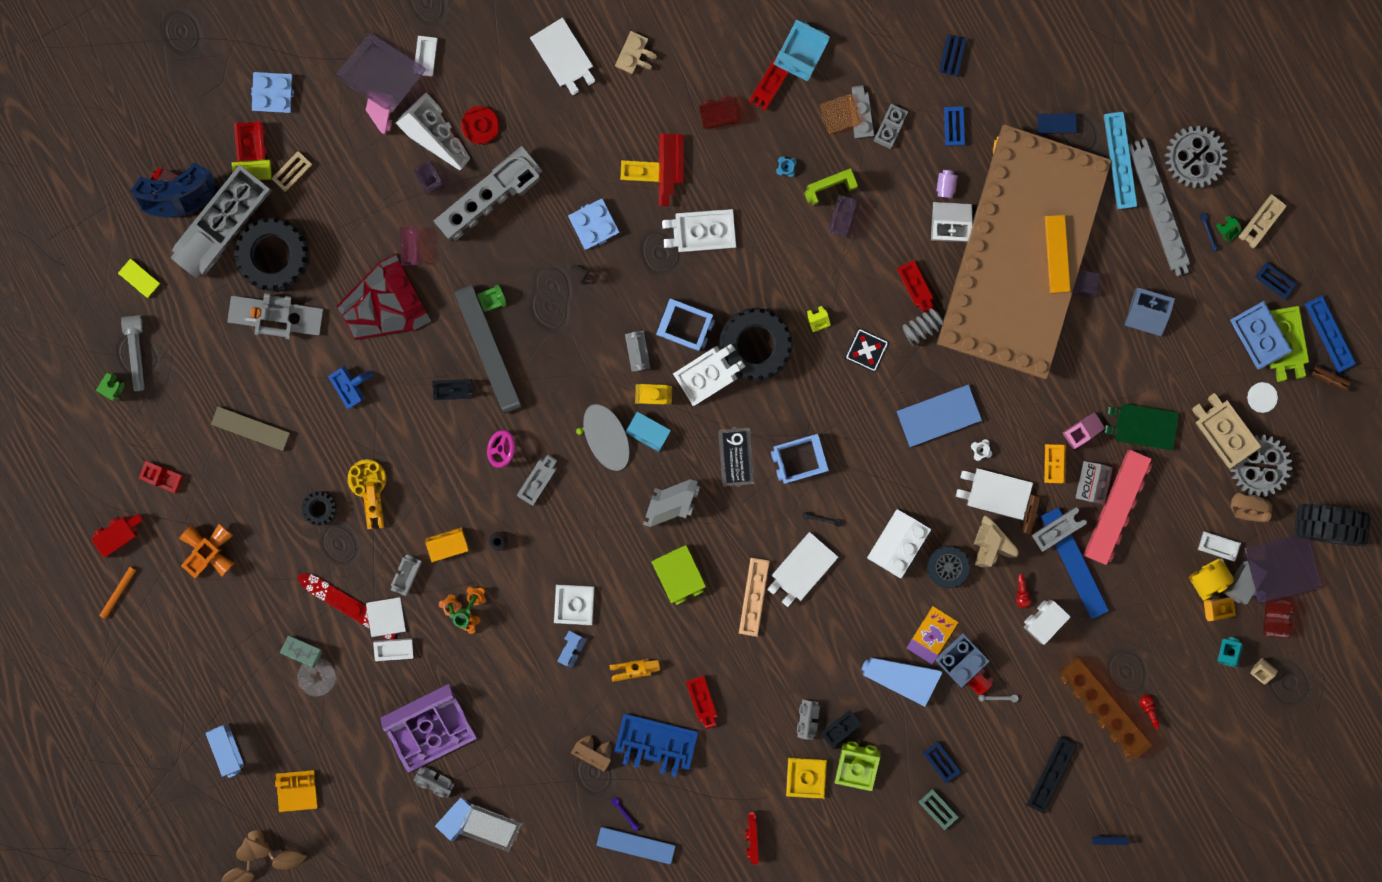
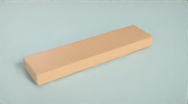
M750 559L739 634L758 637L769 560Z

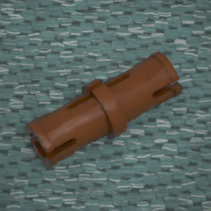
M1317 364L1311 373V376L1325 381L1327 385L1330 386L1331 384L1345 392L1351 383L1350 380L1336 375V372H1330Z
M1030 495L1027 510L1024 512L1025 519L1021 532L1033 535L1036 519L1039 518L1038 510L1042 498Z

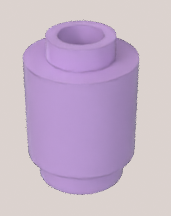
M943 170V173H939L936 189L938 196L953 198L958 178L957 175H954L955 171Z

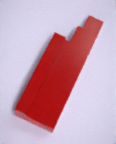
M659 134V206H670V195H674V184L684 183V134Z

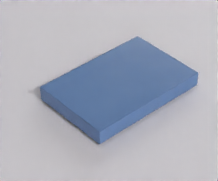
M1264 301L1230 320L1258 370L1292 352Z

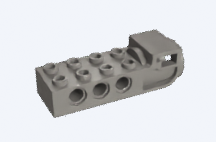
M520 146L492 170V173L437 217L434 222L450 241L452 239L456 241L464 234L462 232L467 227L471 229L479 222L477 219L482 214L487 216L493 210L492 206L494 204L504 202L508 198L507 194L509 192L512 196L516 193L522 196L540 181L539 174L543 171L526 150ZM530 172L534 177L522 186L519 180ZM486 191L492 192V197L489 200L483 199V194ZM470 204H477L478 208L475 212L468 211ZM456 216L463 217V220L459 225H455L453 223V220Z
M239 165L172 249L174 253L170 258L195 278L200 274L205 276L221 257V253L272 190Z

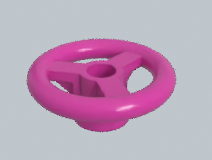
M499 430L493 434L487 447V457L491 465L496 468H502L510 463L515 454L514 437L506 430ZM502 436L500 443L497 447L493 448L495 441ZM500 454L503 461L497 462L493 455Z

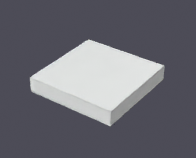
M556 584L554 623L592 625L594 586Z

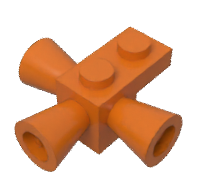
M219 523L210 539L208 537L202 539L194 526L190 525L179 539L195 549L181 567L196 579L211 562L221 577H223L235 563L219 554L221 551L219 546L230 539L233 534Z

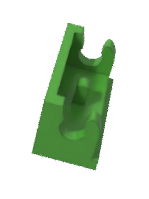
M107 372L96 391L112 401H119V395L123 391L125 383L122 382L119 387L118 381L114 383L117 375Z

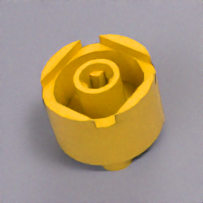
M1222 558L1203 566L1201 570L1195 571L1189 576L1191 583L1203 601L1210 598L1214 592L1220 593L1227 589L1228 585L1235 582Z

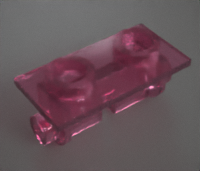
M417 226L400 227L402 266H417L419 261H421L419 247L416 246V244H419L420 232Z

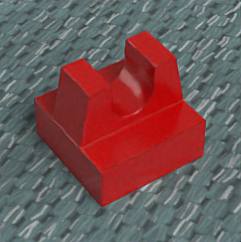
M981 669L967 682L978 695L983 694L992 686L993 678L989 677L986 679L983 676L984 669Z

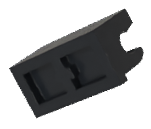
M472 379L432 381L434 400L472 399Z
M849 710L820 734L834 750L861 729L863 725L854 713Z

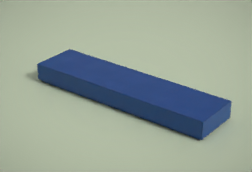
M1323 295L1305 303L1304 305L1337 372L1339 373L1355 365L1356 362Z

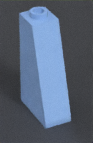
M873 657L870 660L866 659L861 668L864 671V676L924 707L942 675V672L937 669Z

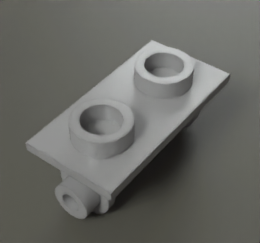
M644 331L625 334L631 371L651 369Z
M406 554L398 568L402 572L400 575L396 573L391 584V590L407 596L422 561Z
M802 699V704L799 708L800 721L797 725L798 738L814 740L818 723L811 721L812 718L818 719L820 706L818 701Z
M420 767L414 778V781L417 782L416 784L421 788L433 790V793L439 797L445 796L448 798L451 792L449 790H452L454 786L452 780L442 775L439 776L438 780H435L436 772L427 767Z

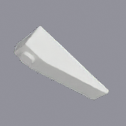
M425 93L400 117L396 124L411 139L458 170H461L470 157L460 140L452 134L450 123H446L443 119L440 106Z

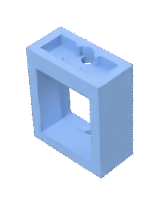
M670 299L656 335L699 351L700 348H705L708 340L705 337L707 330H712L715 320L712 319V314ZM675 306L707 318L697 345L665 333Z
M818 434L774 446V451H771L773 462H777L779 469L776 470L779 481L783 480L784 484L829 471ZM811 441L819 468L787 477L779 450Z
M224 724L206 732L205 734L221 775H227L230 778L239 774L241 768L245 765L229 724Z

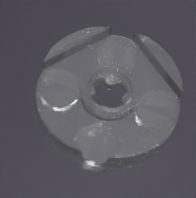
M319 658L315 668L305 664L301 665L297 675L298 685L310 696L318 697L325 695L332 690L336 683V672L329 661ZM319 672L322 680H318L316 683L314 678H312V674Z

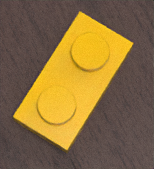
M621 160L620 180L659 182V163Z

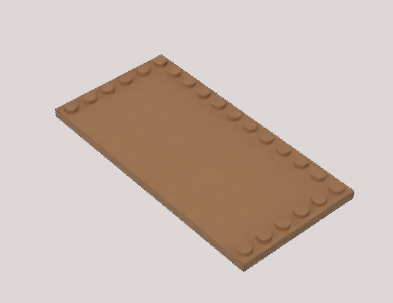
M1002 125L937 345L1038 378L1047 379L1111 164L1110 159L1007 125ZM1065 215L1070 292L1050 293L1045 216Z

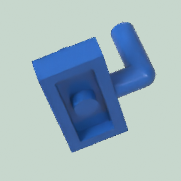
M344 366L328 377L346 408L349 409L365 399L357 385L372 378L373 373L367 371L352 378L348 369Z

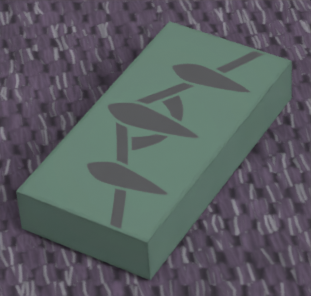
M290 636L287 637L280 651L282 655L311 668H315L323 652Z

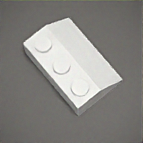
M896 509L867 558L895 576L902 578L931 529Z

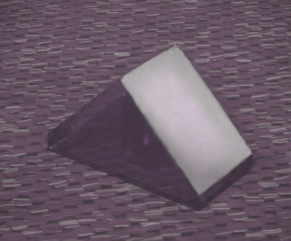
M430 160L413 170L428 196L444 187Z

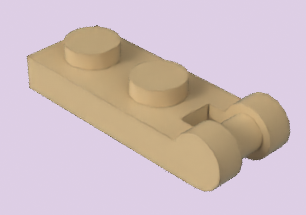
M1271 194L1238 237L1242 241L1246 240L1249 246L1254 249L1285 209L1286 205ZM1252 229L1257 232L1255 237L1249 234Z

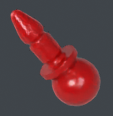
M1022 573L1018 577L1019 590L1016 592V603L1020 608H1027L1031 604V597L1029 596L1030 591L1026 590V581Z
M1147 694L1141 696L1139 699L1140 707L1144 709V714L1148 713L1152 725L1159 729V720L1154 711L1157 708L1154 706L1153 697Z

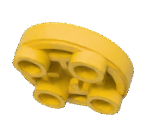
M368 459L361 460L350 468L348 484L357 496L363 497V493H367V482L374 481L376 492L380 491L381 493L384 489L386 473L378 462Z

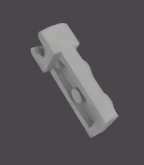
M1074 507L1032 535L1042 552L1087 524L1086 520L1078 522L1074 520V515L1079 512L1077 507Z

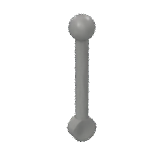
M981 694L978 699L981 702L985 700H1011L1012 702H1017L1018 696L1015 694L1011 696H985Z

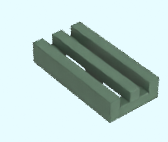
M933 789L918 801L944 830L959 818ZM932 795L952 815L951 819L930 798ZM926 800L947 821L945 825L924 803Z

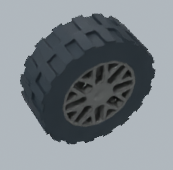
M953 546L939 547L929 556L927 573L930 579L940 587L955 588L961 585L969 575V559L959 548Z

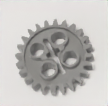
M1191 126L1188 127V133L1185 129H1182V136L1178 133L1174 134L1177 140H1169L1172 146H1167L1166 149L1170 153L1164 155L1169 158V161L1165 162V164L1171 165L1167 171L1174 172L1172 178L1178 176V184L1185 181L1184 186L1187 187L1191 183L1192 188H1195L1197 183L1200 188L1204 186V182L1210 185V179L1217 181L1218 179L1215 174H1223L1219 169L1226 168L1222 161L1228 159L1222 156V154L1227 152V150H1221L1225 143L1217 142L1220 136L1214 138V131L1208 134L1207 127L1200 131V126H1197L1195 131H1193ZM1193 139L1200 140L1201 147L1199 149L1193 147ZM1206 145L1209 146L1198 157V160L1193 161L1186 169H1183V166L1194 157L1193 154L1199 153ZM1180 151L1186 153V161L1179 160L1178 153ZM1206 153L1213 155L1214 160L1212 163H1208L1205 160ZM1192 166L1199 168L1198 176L1191 173L1190 169Z
M1254 435L1261 446L1256 451L1255 460L1251 461L1247 457L1229 471L1235 472V475L1231 477L1232 479H1238L1235 485H1243L1241 491H1245L1248 488V495H1252L1255 491L1256 496H1260L1262 492L1263 496L1266 497L1268 491L1271 494H1275L1274 488L1281 490L1280 483L1287 484L1284 477H1290L1286 472L1287 470H1292L1291 467L1287 466L1292 460L1286 459L1290 453L1283 452L1286 446L1279 447V440L1273 443L1272 436L1266 440V436L1262 435L1259 440V437ZM1269 452L1275 454V460L1272 463L1267 460ZM1261 462L1266 465H1276L1277 469L1261 468L1260 470L1259 467L1244 466V463ZM1248 469L1254 471V477L1251 480L1246 477ZM1267 471L1273 473V479L1270 482L1265 479Z

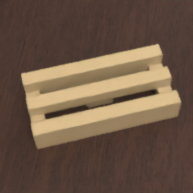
M297 151L272 177V180L287 192L312 164ZM299 157L301 160L291 169V171L281 181H279L278 178ZM303 163H306V165L300 170V172L286 186H284L283 184L297 171V169Z

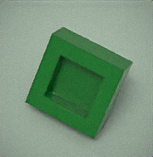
M1226 216L1227 224L1221 226L1218 223L1216 227L1223 239L1229 243L1242 232V228L1235 218L1232 219Z

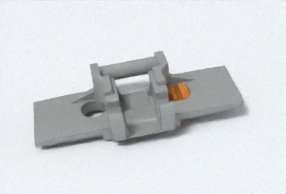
M264 293V300L231 296L227 322L255 326V335L280 336L289 340L290 332L319 335L323 309L292 305L291 296H285L284 298L270 296V293ZM297 313L300 316V321L297 324L290 323V314ZM261 320L287 323V329L260 326Z

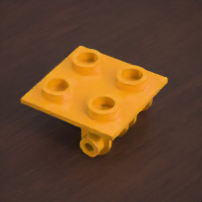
M314 770L276 774L275 786L277 788L279 812L317 809Z

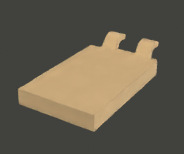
M1214 393L1208 397L1209 402L1213 406L1212 409L1205 413L1200 404H1198L1192 411L1200 419L1196 422V425L1230 470L1259 450L1261 446L1230 403L1226 401L1222 404Z

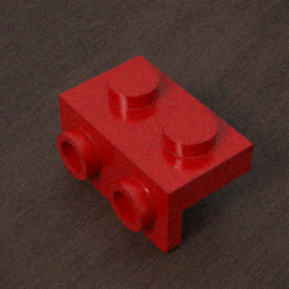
M262 121L234 123L237 162L264 160L267 148L264 145L265 127L262 126Z

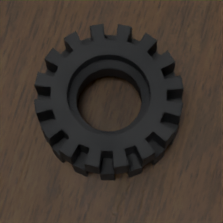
M312 492L303 500L301 505L302 515L310 524L315 526L326 525L334 519L337 513L336 501L327 492ZM316 501H322L326 505V512L322 516H316L312 512V505Z

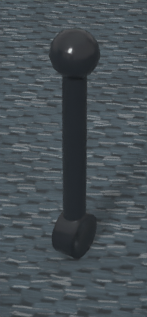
M809 512L803 513L804 519L811 518L835 524L837 527L842 525L840 519L832 520L810 515Z

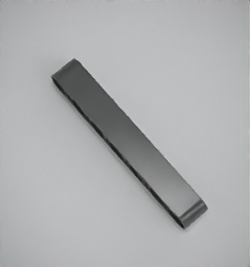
M472 284L454 291L503 414L522 407Z

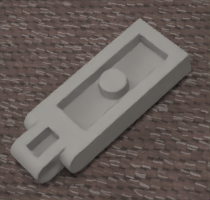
M863 85L852 87V95H849L854 139L872 137L874 132L868 92L864 93Z
M547 454L544 460L540 458L517 496L533 506L556 471L554 465L557 459Z

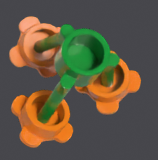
M470 586L467 588L469 605L466 610L461 609L462 605L460 602H457L454 594H449L448 598L439 601V607L443 608L445 614L453 619L457 627L468 631L469 634H473L476 631L475 627L480 623V618L471 615L470 611L473 605L484 604L486 598L484 597V588H473Z

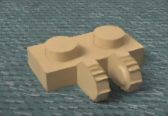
M630 31L615 67L630 74H633L636 65L651 70L652 66L649 63L639 59L641 54L651 59H656L657 55L644 49L648 41L647 38Z

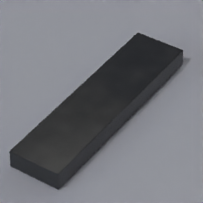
M1059 737L1026 803L1027 806L1044 814L1078 745Z

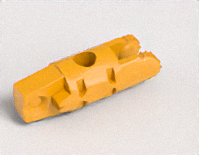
M374 481L367 482V493H363L367 529H372L373 523L371 518L377 517L379 528H384L380 491L376 492Z
M642 659L610 665L611 671L626 669V673L613 675L612 682L650 676L651 672L660 671L659 661Z

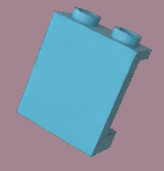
M796 20L774 65L808 81L830 36L822 30L810 27L807 22Z

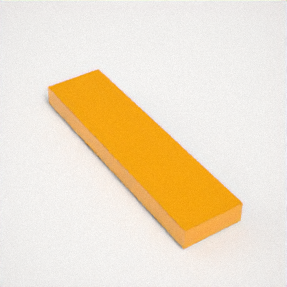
M1065 215L1045 216L1050 293L1070 292Z

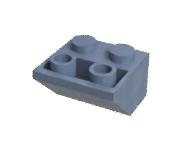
M1136 288L1124 326L1162 336L1175 299Z
M963 633L935 659L961 688L989 662Z

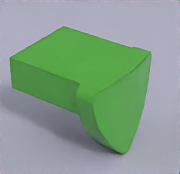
M498 284L492 289L477 294L484 312L500 306H507L504 294Z

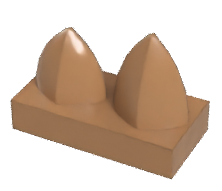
M586 736L579 740L572 749L571 754L605 771L611 761L612 750L610 742L600 745L593 751L594 742L592 736Z

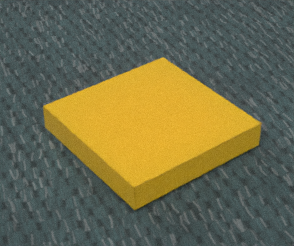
M788 758L786 796L825 799L827 760Z

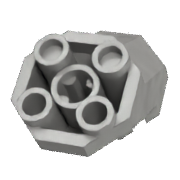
M689 479L664 490L655 488L654 492H657V495H652L645 516L649 520L648 522L644 521L643 525L651 527L677 516L686 518L687 515L691 516L694 507L691 501L693 497H697L700 486H697V481Z

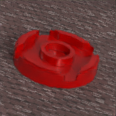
M473 107L467 110L461 121L462 132L466 139L472 143L479 145L487 144L498 134L499 119L495 112L487 107Z

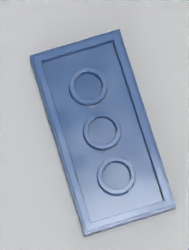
M969 385L896 411L909 447L982 421Z

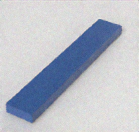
M1056 508L1042 515L1041 518L1045 526L1061 517L1062 514L1059 508ZM1069 534L1054 545L1090 619H1094L1108 612V608L1072 534Z

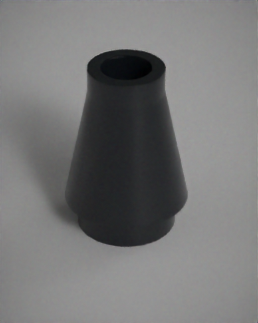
M495 532L489 538V545L495 551L504 550L508 545V538L502 532ZM496 538L501 539L500 545L494 543Z

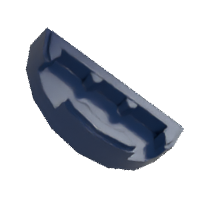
M1097 835L1091 837V844L1129 845V838L1124 836L1114 837V835Z

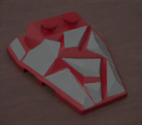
M396 254L378 262L337 305L354 340L414 331L431 322Z

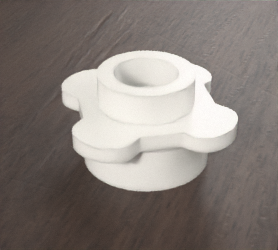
M984 439L980 443L974 442L971 444L975 460L979 461L981 458H990L992 456L988 440Z

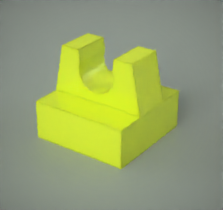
M822 306L818 307L819 313L812 314L811 310L807 311L812 332L831 326L828 314Z

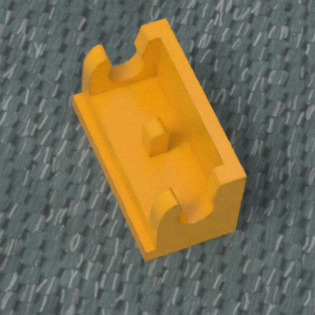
M1045 444L1044 483H1066V445Z
M462 527L425 538L431 562L468 551Z

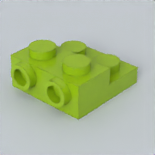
M849 741L847 744L843 743L835 784L872 791L881 751L872 745L864 748L853 741Z

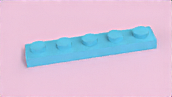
M1124 113L1104 114L1117 210L1137 207Z

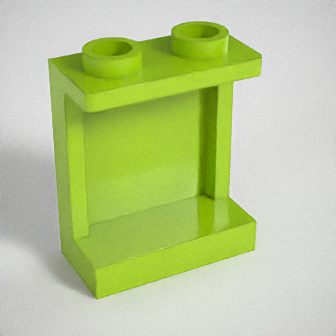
M851 168L808 185L807 191L804 192L808 203L812 202L813 206L817 205L816 192L841 182H845L848 192L855 190L858 185Z
M686 545L651 561L671 603L675 602L677 605L686 601L685 597L690 594L694 597L704 592L703 588L706 586Z

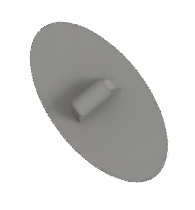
M592 404L586 409L583 419L584 432L589 447L601 464L611 470L619 471L626 466L629 459V444L626 433L620 421L611 410L600 404Z

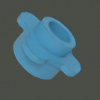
M783 156L778 159L779 167L776 169L777 174L793 177L795 175L794 166L797 164V161L794 158L785 159Z

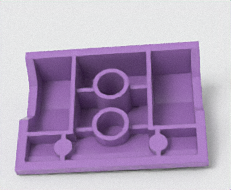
M449 684L380 718L384 732L391 739L408 773L477 739Z

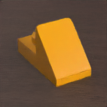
M1230 597L1204 601L1207 621L1236 616L1234 600Z

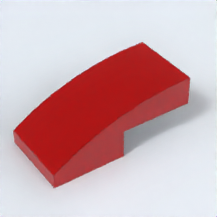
M145 461L138 479L177 494L184 476Z

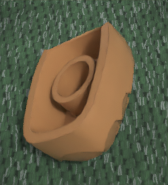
M1241 493L1235 494L1231 499V509L1236 518L1257 522H1268L1271 519L1272 504L1270 501L1256 495H1243Z

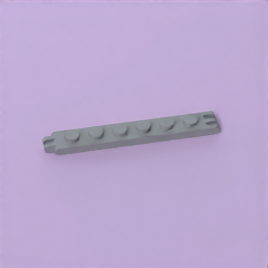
M1144 138L1141 139L1142 148L1139 141L1134 142L1136 150L1133 149L1131 143L1128 144L1129 153L1171 271L1175 270L1178 277L1181 276L1179 269L1181 267L1184 274L1189 273L1186 265L1190 263L1147 140Z

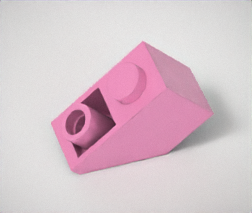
M369 91L366 111L380 132L386 135L387 131L391 130L392 120L389 118L390 113L395 110L396 101H393V96Z
M1094 412L1062 433L1072 449H1075L1093 438L1105 427Z

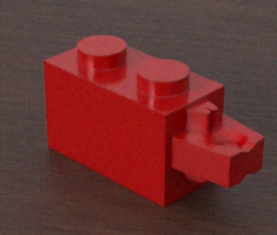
M140 514L133 518H130L128 515L120 519L118 516L109 522L110 526L106 529L101 527L93 533L94 537L91 540L102 557L106 558L138 536L136 525L144 521Z

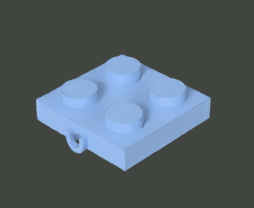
M253 72V88H251L252 111L291 113V100L294 97V90H292L293 74Z
M603 198L590 205L586 204L581 207L582 209L568 215L585 250L597 244L601 245L607 242V239L620 233Z

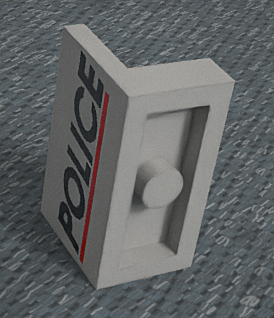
M1083 461L1076 499L1105 505L1113 467Z

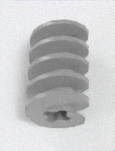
M932 308L929 309L930 316L925 312L922 313L923 319L917 316V323L910 320V327L903 324V331L912 346L913 340L918 344L920 343V336L926 340V333L933 336L932 329H935L937 332L940 331L939 325H943V319L937 311H934Z

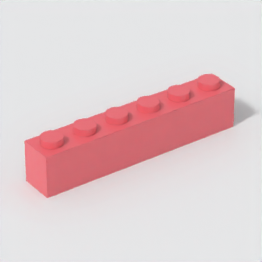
M1127 450L1083 556L1107 565L1108 562L1111 563L1115 554L1113 552L1115 544L1118 545L1122 538V534H1120L1122 527H1126L1130 517L1128 513L1130 509H1134L1137 503L1136 494L1138 491H1142L1145 481H1142L1144 475L1149 474L1151 470V458L1132 450Z

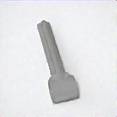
M141 315L121 317L122 332L128 337L133 390L143 391L145 386L139 333L143 332Z

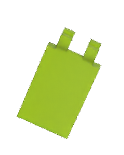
M1299 306L1271 310L1270 313L1292 352L1269 364L1270 369L1276 368L1277 382L1287 380L1285 372L1287 369L1295 368L1296 379L1306 377L1304 364L1309 363Z

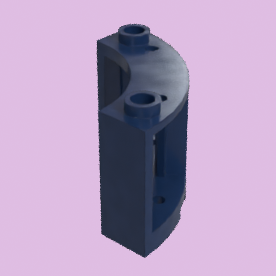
M193 163L188 170L171 181L164 182L163 180H150L140 177L130 193L140 211L152 216L170 218L190 214L202 208L211 201L219 191V188L209 170Z

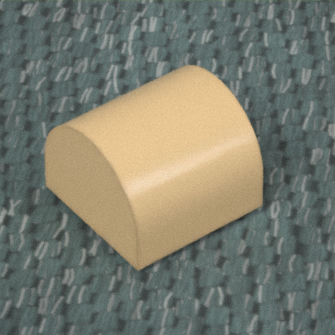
M1262 658L1255 664L1250 673L1265 685L1275 677L1278 670Z

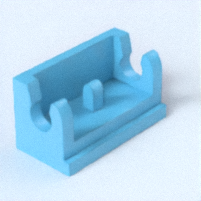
M637 412L626 434L659 452L671 430Z

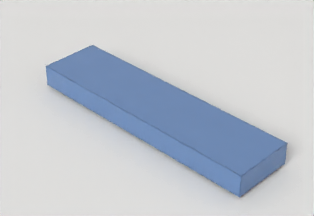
M601 827L596 844L599 847L671 864L675 849L673 844Z

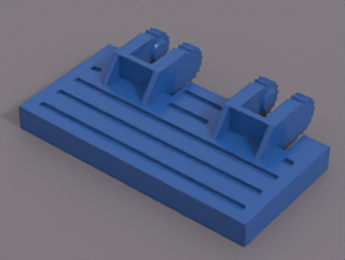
M623 714L614 752L622 754L624 746H627L623 764L627 765L630 758V750H638L634 761V767L639 768L643 750L645 751V760L660 763L661 755H664L660 770L661 774L666 772L668 758L675 759L671 774L673 777H676L680 760H683L681 769L689 770L698 732Z

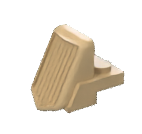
M984 516L982 526H980L974 542L975 545L980 546L974 565L992 567V564L994 565L997 561L998 554L1009 558L1017 557V547L990 518Z

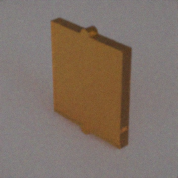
M851 94L819 104L823 115L822 121L825 122L829 135L860 124L857 115L858 108L855 107Z

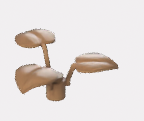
M254 830L248 833V838L244 839L243 844L236 852L237 859L247 861V867L245 869L234 868L228 871L223 876L221 882H251L254 879V874L249 872L251 861L254 859L257 860L269 855L271 860H273L272 866L274 868L287 870L300 865L307 855L294 850H285L274 856L268 847V843L264 842L263 832Z

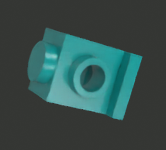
M1229 637L1228 640H1222L1217 660L1219 664L1234 668L1239 667L1243 644L1240 643L1239 639ZM1229 650H1235L1233 656L1228 655Z

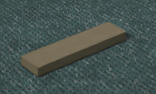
M218 406L211 425L282 451H284L290 435L289 432Z

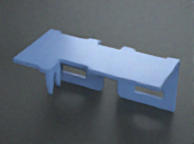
M568 631L564 638L568 643L564 647L558 662L573 668L578 655H573L572 653L574 649L581 652L587 639Z

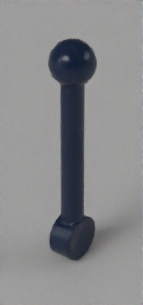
M1202 213L1200 220L1205 225L1212 245L1211 250L1215 252L1218 250V245L1215 244L1207 222L1208 216Z

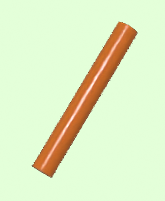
M131 566L128 568L99 616L104 619L108 617L136 572V569Z

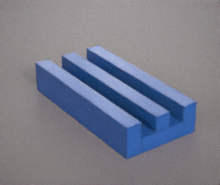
M944 107L945 146L965 145L964 107ZM948 111L952 112L953 141L949 142ZM956 111H959L960 141H957Z

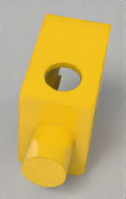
M636 384L635 404L671 405L672 386Z

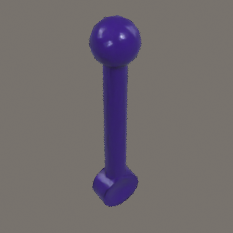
M613 798L611 801L612 805L617 806L632 825L634 831L639 830V825L633 822L619 804V800Z

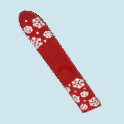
M303 573L297 576L300 585L309 593L370 629L367 606L312 574ZM397 633L381 636L387 640H393Z

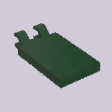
M1123 403L1121 404V409L1107 407L1106 415L1117 416L1116 427L1104 426V434L1116 435L1115 441L1173 451L1179 413Z

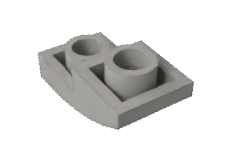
M890 104L874 142L891 149L908 111Z

